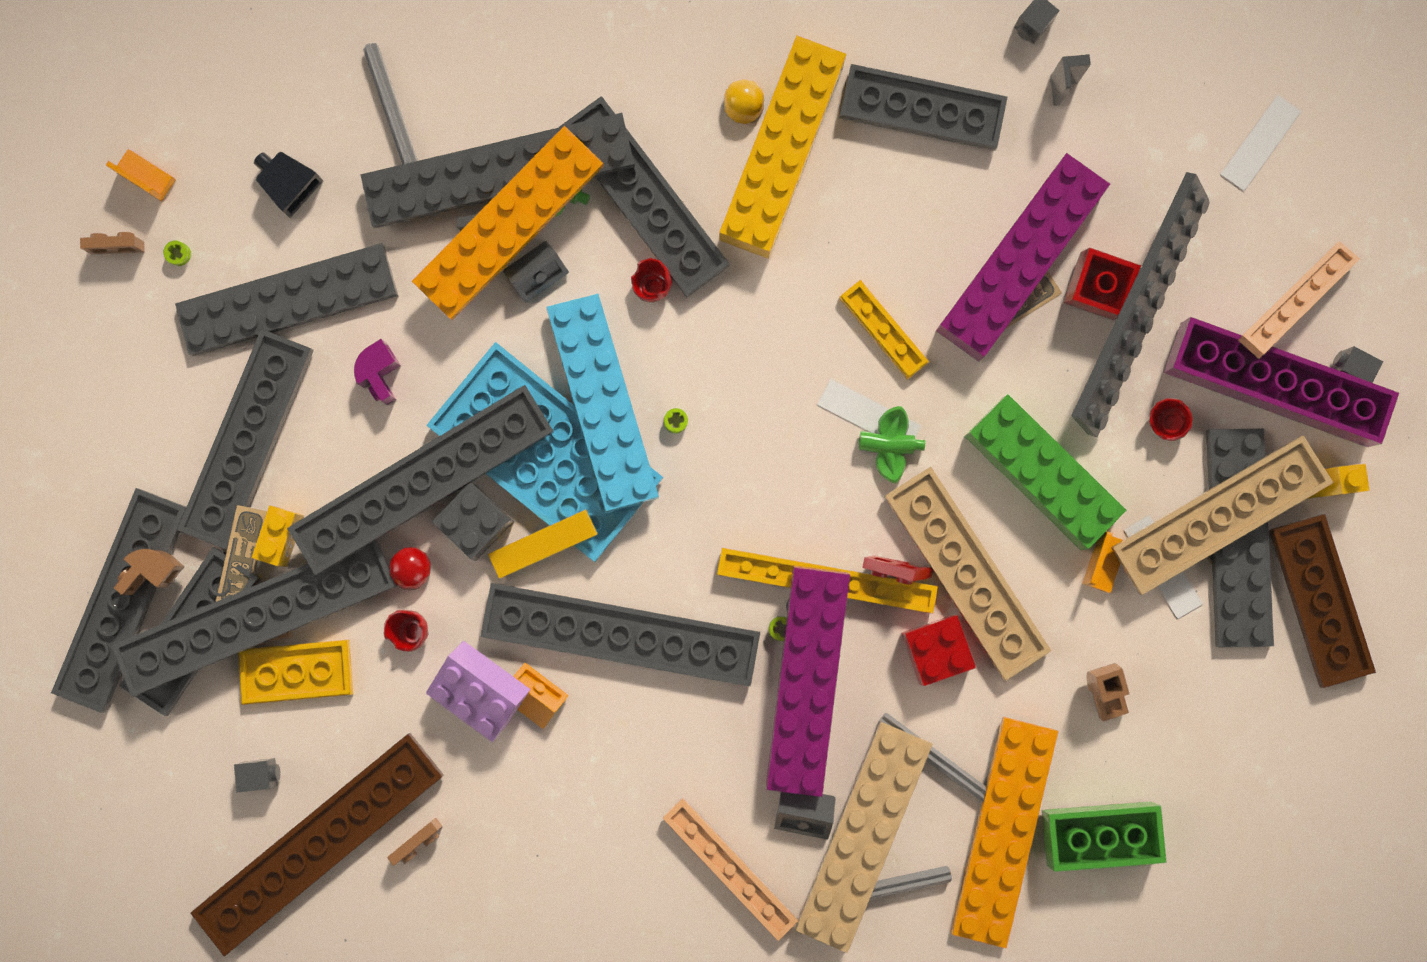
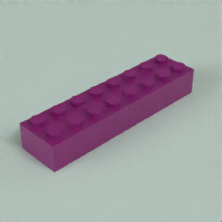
M1066 153L935 331L980 362L1108 189L1110 183Z
M1193 317L1180 323L1163 373L1365 447H1372L1383 443L1399 392L1273 346L1258 359L1238 341L1242 337L1240 334Z
M793 566L767 770V790L823 796L850 579L848 572Z

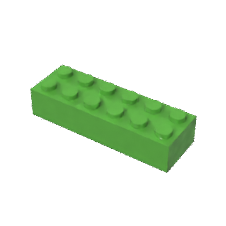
M1009 394L1001 398L964 436L1080 550L1089 549L1127 511Z

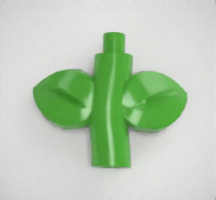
M902 406L893 407L880 417L878 421V431L880 434L860 431L859 450L878 453L875 462L878 472L886 480L895 484L901 479L905 470L906 460L903 454H913L914 450H925V440L915 439V435H906L909 428V420Z

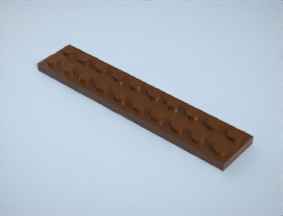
M408 733L191 911L190 914L225 957L441 779L444 774L412 734Z

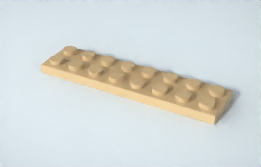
M1300 436L1114 545L1111 549L1139 595H1143L1332 484L1333 481L1305 437Z
M931 466L884 496L1003 680H1008L1052 651Z
M880 721L795 930L848 953L933 745L931 742Z

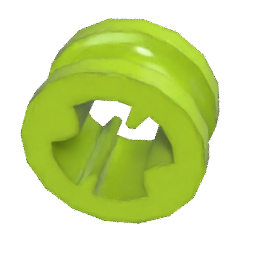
M171 241L165 245L163 255L169 263L182 266L190 260L191 250L180 241ZM179 247H182L180 249V252L183 254L182 257H176V260H173L175 256L172 253L173 249L179 250Z
M679 408L670 409L664 416V427L671 433H681L688 424L687 414ZM673 414H679L678 418H683L684 422L679 424V428H673V423L671 425L668 423V420L672 419Z
M777 616L770 622L769 632L775 640L784 641V636H780L779 632L774 633L773 627H777L775 623L778 621H782L786 625L787 617Z

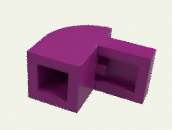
M379 339L366 347L358 355L354 365V376L357 384L363 388L371 384L368 390L376 401L381 400V402L388 405L396 400L383 376L401 365L389 345L384 340Z

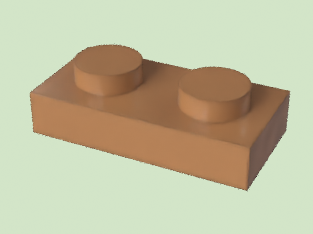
M118 232L117 236L92 233L90 237L80 238V249L91 255L145 252L144 241L134 236V233Z
M433 819L387 857L391 864L394 866L399 861L406 864L418 854L414 849L421 843L427 847L438 838L439 835L436 831L442 827L438 819Z

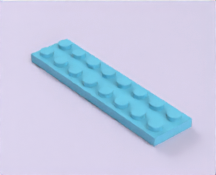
M599 294L547 306V314L605 513L658 499V491Z

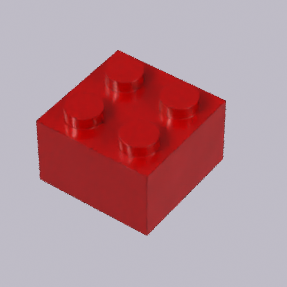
M1088 248L1080 252L1063 303L1111 320H1116L1135 282L1141 265L1093 248Z
M950 615L901 632L919 685L926 686L976 668L957 615Z

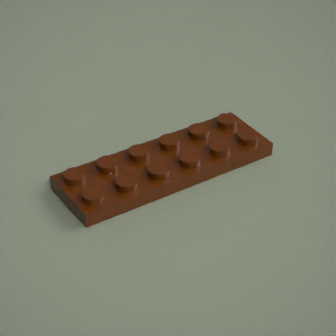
M1322 514L1270 529L1271 538L1319 687L1326 688L1376 673L1326 515Z

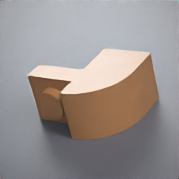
M136 550L124 558L131 565V568H126L118 576L117 580L119 582L115 585L114 589L121 595H133L146 579L157 588H167L185 566L171 554L161 550Z
M1112 663L1088 671L1086 674L1089 691L1093 694L1099 718L1104 722L1128 714L1129 711L1124 696L1130 693L1123 668L1116 663Z

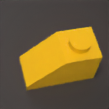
M1366 464L1325 469L1333 483L1307 499L1370 491Z

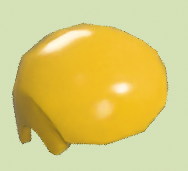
M745 79L734 81L728 86L724 94L725 112L728 117L737 123L747 124L756 121L764 108L762 89L754 81Z

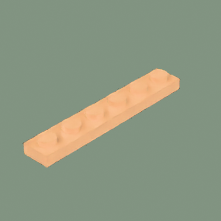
M1339 241L1238 341L1260 359L1360 258Z
M684 798L663 816L667 824L778 941L798 922V919Z

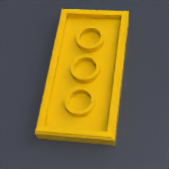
M350 640L252 648L238 653L242 705L353 694Z

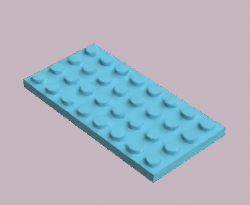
M495 342L426 426L440 436L523 385H526L554 433L486 474L549 526L586 509L597 531V535L574 546L592 561L596 562L643 503L605 513L575 406ZM651 468L657 487L664 477Z

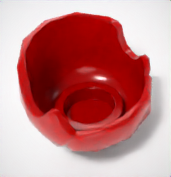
M653 258L638 262L637 270L631 276L634 294L645 302L655 303L665 298L672 286L670 271L660 260Z
M1164 399L1157 402L1150 412V426L1154 433L1163 440L1176 441L1181 439L1192 428V413L1181 400Z
M405 547L392 557L389 564L390 576L394 583L403 590L419 589L430 576L431 562L426 553L420 549Z
M397 610L390 614L384 623L385 639L391 641L395 649L400 651L413 652L421 648L429 635L427 621L416 611Z

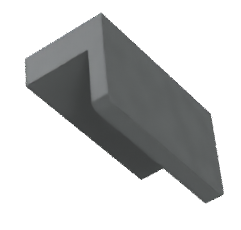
M1090 54L1064 56L1061 58L1050 75L1054 106H1059L1071 90V84H1078L1091 65Z
M544 241L504 269L503 273L524 302L527 303L567 275L569 271L547 241Z
M780 792L774 829L828 840L834 821L836 798L826 794L819 797Z

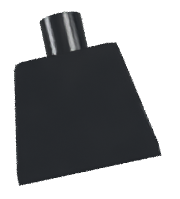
M262 152L254 160V165L261 170L260 174L256 177V181L278 208L289 218L295 214L324 181L314 170L283 152L277 153L273 159L265 152Z

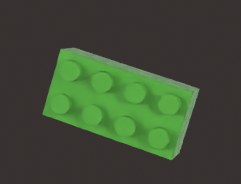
M1152 801L1042 810L1046 864L1054 872L1167 863L1162 810L1160 805Z

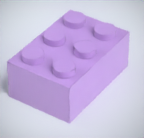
M463 641L448 655L426 694L493 742L508 725L531 689Z

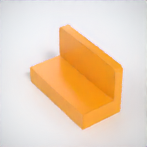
M129 149L117 166L110 161L106 163V166L159 201L163 200L176 181L175 178Z
M1105 532L1096 541L1082 582L1086 586L1106 593H1111L1120 566V562L1111 547L1123 541L1112 536L1113 533Z
M524 663L513 677L531 690L517 710L544 729L569 695L527 663Z

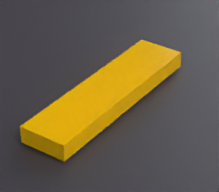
M861 280L839 297L907 380L929 363L928 359Z
M585 509L489 553L488 556L500 579L597 535V531Z

